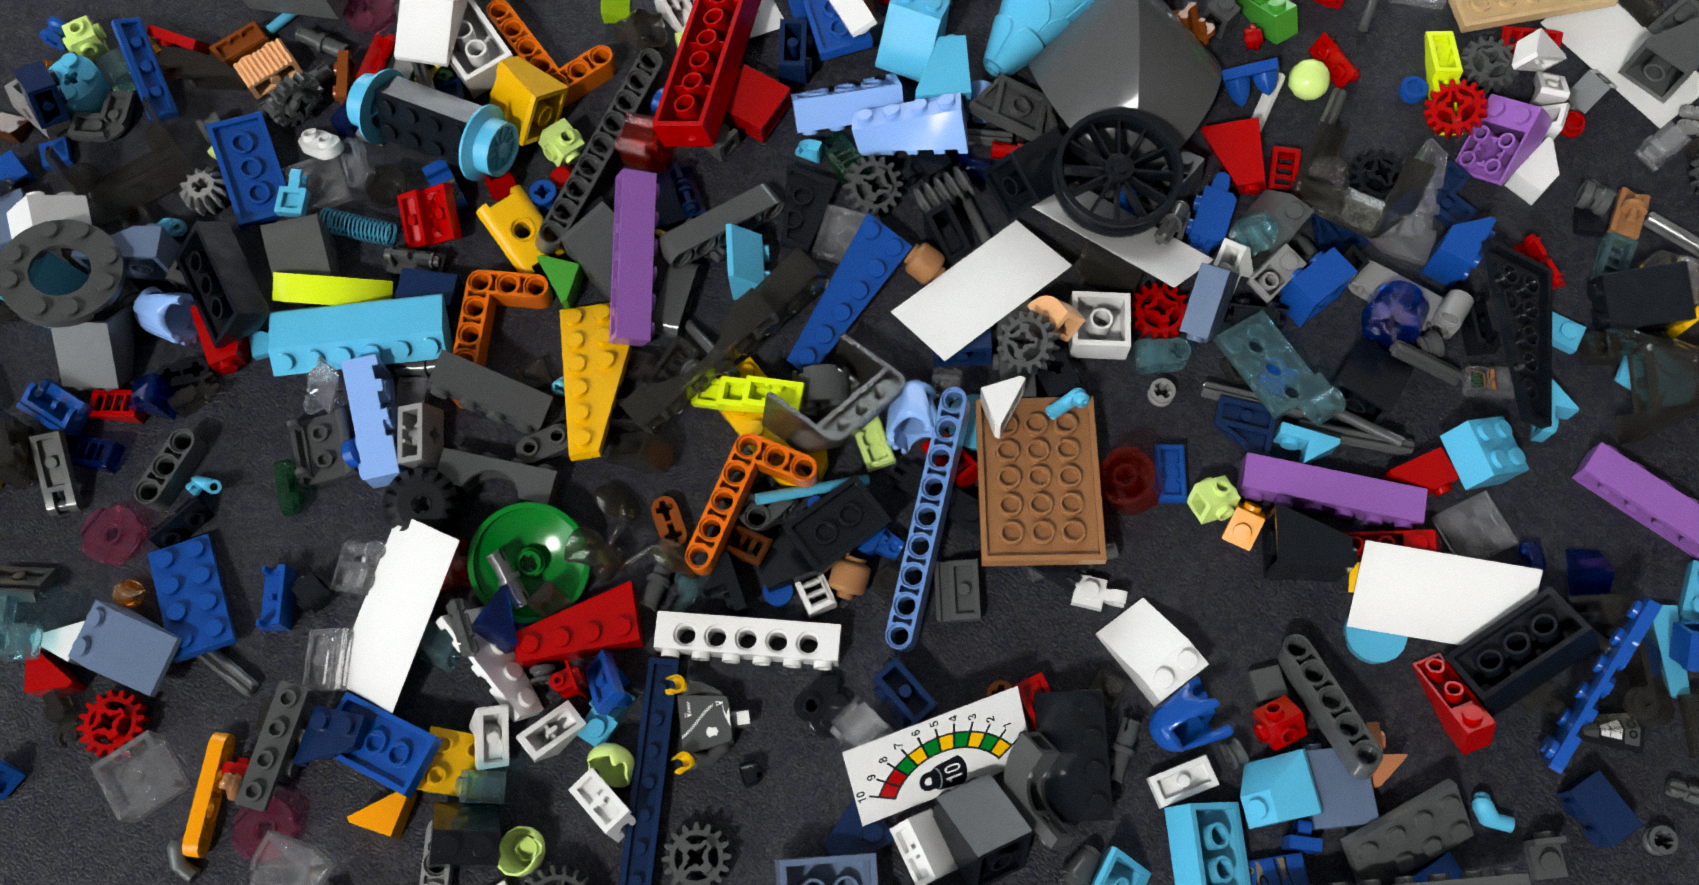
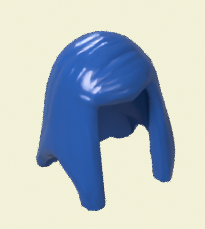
M1199 676L1188 681L1175 693L1162 701L1153 710L1149 720V732L1152 739L1162 749L1171 752H1183L1187 749L1207 745L1231 736L1234 731L1229 724L1216 730H1212L1209 727L1211 719L1216 713L1214 708L1220 706V703L1216 698H1207L1208 695Z

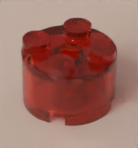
M627 113L622 133L615 140V149L620 152L621 160L625 167L652 173H659L658 171H664L668 167L674 147L663 146L651 126L654 116Z
M1120 447L1108 453L1104 461L1100 462L1099 471L1101 494L1115 510L1126 514H1138L1155 507L1162 493L1163 479L1152 459L1135 447Z

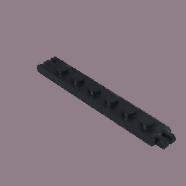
M898 461L895 467L903 472V475L892 470L888 476L897 482L895 487L917 500L924 468L914 462H911L908 466ZM940 483L933 484L930 487L929 494L931 496L939 495L942 492L943 485ZM953 486L946 518L980 538L979 501ZM1088 565L1027 566L1071 593L1074 592L1076 586L1067 581L1068 577L1078 583L1083 578L1073 569L1077 568L1086 573L1089 568Z

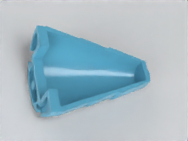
M1002 0L999 13L994 17L983 58L985 70L995 77L1001 74L1007 77L1012 76L1027 66L1036 55L1096 0Z

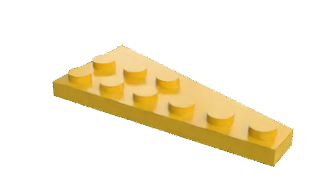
M610 303L559 310L568 452L571 461L601 457L610 427L611 413L617 403L618 389L622 386L632 352L631 345L609 343Z

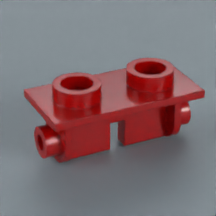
M376 32L357 71L356 78L365 73L376 74L387 68L395 51V35L388 34L387 37H383Z
M1323 32L1309 49V53L1314 59L1323 62L1328 67L1331 81L1336 87L1343 89L1349 81L1354 83L1361 77L1359 74L1360 69L1356 68L1344 56V52L1336 44V39L1330 38L1326 32Z
M1531 234L1524 239L1525 242L1512 247V249L1552 268V291L1566 285L1562 279L1563 273L1558 271L1554 262L1548 256L1546 249L1541 243V237Z
M565 660L567 668L554 673L550 677L549 684L551 688L565 699L581 695L588 700L589 697L586 690L589 689L585 672H581L579 666L575 667L568 660Z

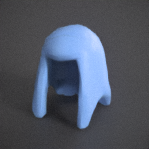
M155 286L148 287L139 293V296L134 301L133 311L134 317L141 328L151 334L173 343H180L183 346L198 343L199 335L190 307L196 304L191 293H164Z
M910 380L900 384L891 395L886 426L887 445L892 446L894 451L901 449L902 454H907L917 441L927 437L931 438L937 415V409L934 404L936 390L926 382Z

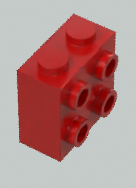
M744 64L738 72L723 122L764 143L792 104L791 88Z

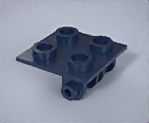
M674 162L671 164L670 173L656 177V183L660 185V194L655 204V211L659 212V222L655 229L685 221L689 217L694 218L706 212L690 166L685 168L684 165H681V162Z

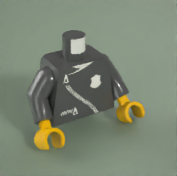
M678 674L666 677V680L674 681L675 689H666L665 693L667 695H674L681 692L682 694L677 695L683 751L676 754L671 760H681L684 767L675 770V773L680 775L689 769L713 766L729 752L730 746L735 744L734 729L751 727L749 709L732 711L730 699L724 696L721 690L704 682L684 680Z

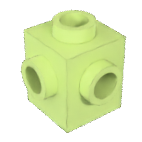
M87 15L61 26L66 36L62 40L70 53L75 52L78 56L86 57L91 61L110 53L105 42L107 36L99 23L94 24Z
M565 118L542 130L538 141L546 158L549 161H553L557 167L563 166L566 163L572 165L578 161L585 144L580 132L573 129Z
M1223 475L1216 478L1208 477L1199 483H1195L1187 499V504L1199 522L1205 524L1218 519L1223 521L1230 518L1234 514L1241 497L1237 489Z

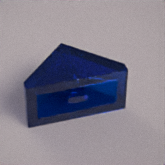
M148 373L134 381L128 409L175 421L181 393L156 373Z
M1566 549L1571 607L1573 609L1604 610L1616 573L1599 550Z
M507 585L501 586L472 624L476 634L505 654L512 653L518 645Z

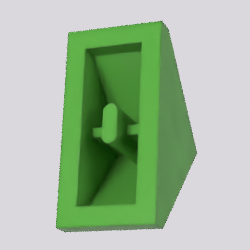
M545 255L538 256L539 264L564 309L573 308L584 279V273L580 264Z

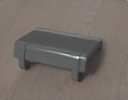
M338 408L333 413L303 421L297 419L287 421V429L291 434L297 468L295 469V475L301 486L308 488L358 474L357 468L348 466L341 454L342 443L352 439L345 408Z

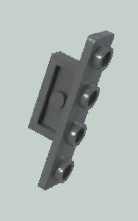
M285 681L279 682L237 794L236 805L265 812L268 809L277 782L290 784L291 779L296 776L299 766L293 764V760L308 725V722L301 720V716L311 691L309 688Z

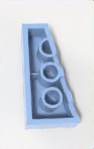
M376 354L341 361L356 436L355 445L361 461L358 465L360 477L373 489L388 486L397 475L407 470L406 466L397 464L398 403L394 375Z

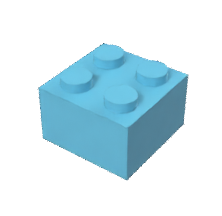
M1503 416L1468 420L1440 436L1465 490L1499 485L1529 470L1525 454L1518 447L1512 435V428Z

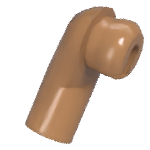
M225 772L222 775V780L219 781V788L226 791L229 800L235 801L243 778L237 773L233 775L230 772Z

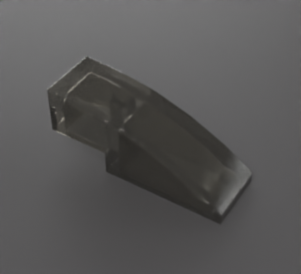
M162 46L158 65L169 79L187 80L193 89L247 90V85L237 71L227 64L194 50Z

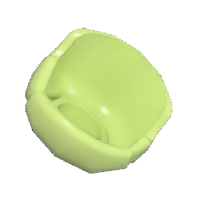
M1316 59L1302 60L1289 72L1288 87L1300 99L1315 100L1324 95L1329 88L1331 78L1328 67Z
M601 743L588 753V769L591 767L597 769L599 775L609 786L626 787L630 784L635 760L631 752L625 747L616 743Z
M517 826L507 831L500 842L497 867L505 875L523 877L535 872L542 865L546 851L543 836L533 827Z

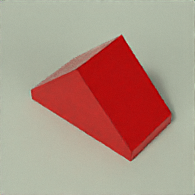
M30 645L26 649L25 693L38 697L84 692L88 686L47 650L34 645Z

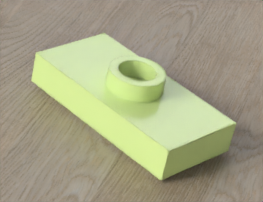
M876 408L848 417L868 473L896 463L891 446L887 445L886 433Z

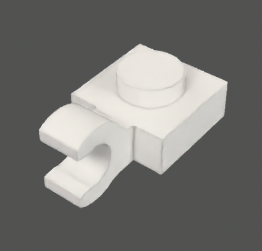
M1080 574L1083 578L1080 583H1075L1076 589L1073 592L1071 605L1101 612L1103 603L1124 608L1128 592L1118 589H1106L1108 580Z

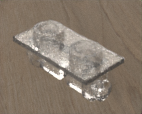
M319 357L317 367L310 370L307 375L306 391L308 393L305 394L303 408L308 414H316L323 409L328 413H333L339 375L333 366H329Z

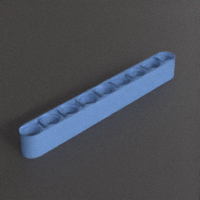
M958 387L947 388L940 397L886 628L885 639L888 645L900 652L911 651L918 642L971 412L969 398ZM953 399H963V403L959 408H949V404ZM949 426L956 427V432L952 437H942L945 428ZM949 455V462L945 466H936V460L939 456ZM933 484H942L943 489L939 495L931 496L929 494L930 487ZM926 513H936V519L931 525H923L922 521ZM922 541H927L929 543L928 551L923 555H917V545ZM920 570L922 572L921 581L918 584L911 585L909 582L910 574L913 571ZM908 600H914V611L909 615H904L902 612L903 604ZM906 629L908 640L902 645H897L895 641L897 632Z

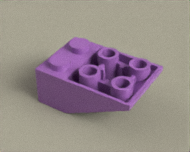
M1491 94L1488 99L1489 107L1486 108L1488 117L1480 118L1482 120L1481 128L1475 126L1472 128L1473 135L1468 136L1454 162L1471 174L1473 178L1502 186L1540 146L1553 119L1542 107Z

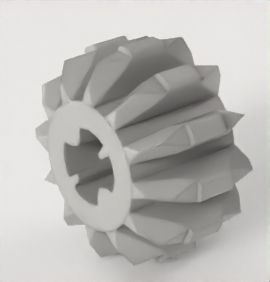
M207 167L203 172L196 168L195 174L192 176L186 174L188 181L180 183L183 191L179 194L191 211H197L204 216L208 211L215 215L216 208L218 207L225 209L223 202L230 200L220 172H214Z

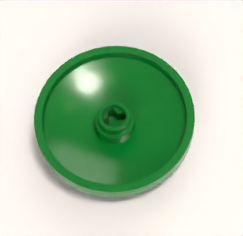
M539 502L512 504L489 516L476 531L467 557L469 580L479 600L494 614L512 622L536 623L570 608L581 596L587 585L591 570L589 544L580 526L564 511ZM501 548L504 549L515 571L519 570L521 574L519 578L529 596L533 599V601L517 610L514 609L503 586H498L497 582L499 579L485 558Z

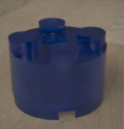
M1402 280L1390 281L1389 284L1377 287L1362 312L1361 324L1364 337L1388 348L1393 345L1395 340H1401L1407 344L1414 342L1419 336L1430 310L1429 303L1423 297L1421 289L1410 282Z

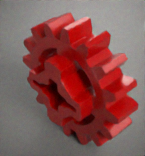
M1451 79L1450 86L1448 87L1442 83L1439 84L1440 91H1431L1430 96L1432 100H1425L1424 103L1427 110L1423 112L1425 119H1427L1428 128H1434L1436 136L1445 132L1447 140L1450 139L1452 134H1456L1459 140L1465 131L1470 136L1473 135L1472 127L1481 128L1482 120L1480 118L1488 117L1486 108L1489 105L1488 99H1484L1486 97L1484 89L1478 90L1476 82L1467 86L1466 79H1463L1460 84H1456L1455 80ZM1455 102L1457 103V107H1459V110H1457V116H1455V112L1453 111V108H1455Z
M1153 282L1150 290L1143 285L1140 294L1134 293L1132 297L1133 302H1131V322L1135 321L1132 330L1137 331L1140 329L1142 331L1141 339L1148 335L1151 336V343H1154L1156 338H1160L1161 342L1166 344L1169 336L1175 341L1179 336V332L1184 333L1179 330L1188 305L1183 304L1187 296H1178V287L1168 290L1167 283H1164L1162 288H1158L1156 282ZM1145 301H1150L1149 304L1144 305V308H1141ZM1177 318V321L1169 327L1170 321H1174Z
M108 690L107 697L97 694V703L91 704L87 702L85 706L89 710L88 713L79 714V718L85 720L83 725L76 727L77 731L84 732L85 734L79 739V742L88 744L86 751L96 753V756L107 758L109 755V757L117 759L120 758L121 752L131 754V745H141L142 741L138 737L140 734H148L149 730L143 728L144 723L151 721L150 717L143 715L148 706L140 703L141 698L139 696L131 695L130 692L124 690L120 692ZM124 704L126 708H116L114 705ZM101 740H111L113 743L104 744Z

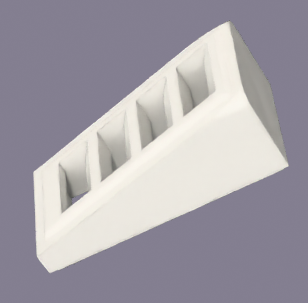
M824 574L819 577L817 575V578L801 584V582L794 583L810 619L837 607L836 599ZM819 583L821 584L822 588L806 594V589ZM825 593V599L813 604L810 603L809 600Z

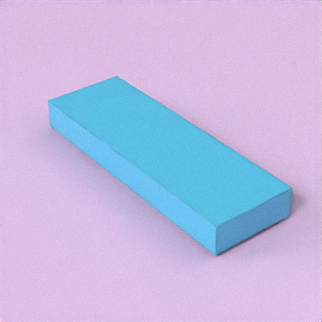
M1663 605L1648 629L1651 633L1646 638L1654 698L1686 699L1691 697L1687 670H1684L1680 664L1669 658L1673 622H1680L1677 605Z

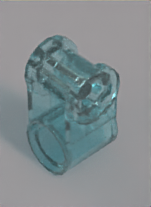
M1147 338L1137 340L1133 343L1135 371L1138 374L1181 371L1186 366L1187 360L1191 355V346L1183 338Z

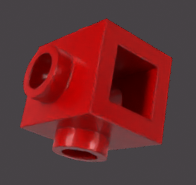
M1286 695L1252 711L1255 725H1253L1255 735L1262 743L1266 742L1274 751L1308 735L1303 712Z

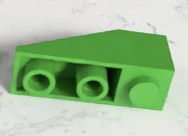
M1235 0L1250 23L1254 24L1255 28H1261L1263 37L1277 45L1298 34L1297 5L1291 1Z

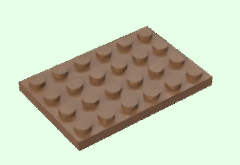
M1089 396L1090 400L1087 406L1083 408L1075 406L1054 420L1048 417L1045 408L1061 397L1021 398L1000 439L994 437L980 399H975L981 566L1106 564L1107 556L1093 396Z

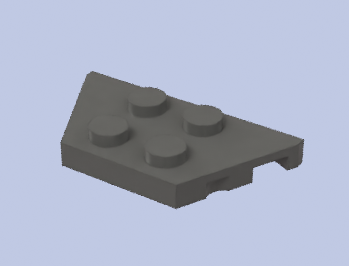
M1003 74L998 76L990 86L986 87L965 109V112L1029 141L1058 126L1056 118L1052 113V104L1044 93Z

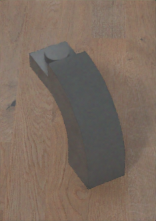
M1022 732L1007 758L1004 771V793L1033 830L1032 834L1037 833L1038 839L1045 846L1051 849L1068 847L1075 839V835L1053 813L1045 796L1046 776L1061 753L1041 732Z

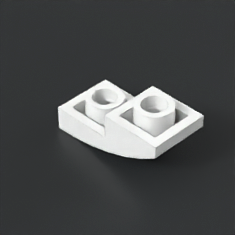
M829 0L831 6L853 38L868 32L872 26L877 24L863 0Z

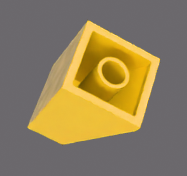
M519 56L500 60L496 68L497 75L494 87L490 92L489 104L500 107L505 114L506 121L513 123L519 131V145L524 146L539 141L542 130L559 121L569 87Z

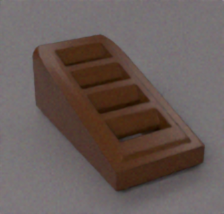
M735 523L731 531L732 534L722 553L728 551L729 555L733 558L761 567L774 542L773 539ZM715 525L709 537H716L720 533L721 528ZM737 536H742L737 547H732ZM747 539H751L752 541L746 552H743L742 549ZM757 543H762L763 545L757 556H751Z

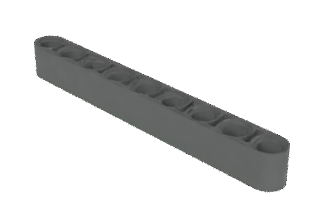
M643 49L638 55L541 224L535 238V246L541 253L553 254L560 248L562 244L560 237L573 225L656 78L663 61L662 56L655 49ZM643 63L651 65L652 68L646 67ZM631 83L637 84L641 89L635 88ZM619 104L626 105L629 110L623 109ZM607 125L614 126L617 131L610 130ZM595 146L602 147L605 152L597 151ZM582 168H589L593 174L585 173ZM569 190H577L581 196L576 197ZM556 212H564L569 218L562 219ZM551 234L555 237L556 241H547L543 235Z

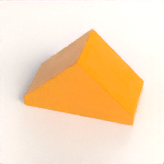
M415 791L412 798H408L395 792L347 816L349 823L400 839L416 801L417 793Z

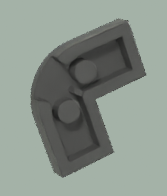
M107 90L100 113L74 111L67 135L72 140L88 142H108L120 137L131 124L138 97L134 92Z

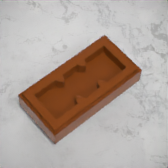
M254 20L211 45L209 49L223 69L227 70L234 63H238L242 57L252 55L253 52H257L258 49H261L262 46L270 41Z

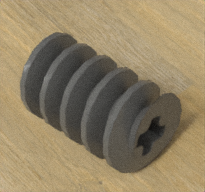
M957 166L953 167V177L949 173L944 172V182L934 177V187H931L927 182L923 183V193L917 187L914 188V196L922 212H927L945 200H949L950 204L955 207L957 205V196L963 201L967 200L966 191H969L973 196L977 195L965 170L961 171Z

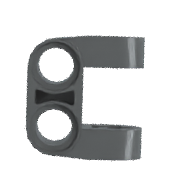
M758 471L736 521L740 525L763 535L772 531L789 516L799 501L797 499L773 502L768 507L763 504L757 505L755 496L751 492L767 475ZM741 472L732 482L742 481L745 473ZM729 498L723 499L726 509L732 506L730 504L731 499ZM759 515L766 518L765 522L760 526L750 524L751 519Z

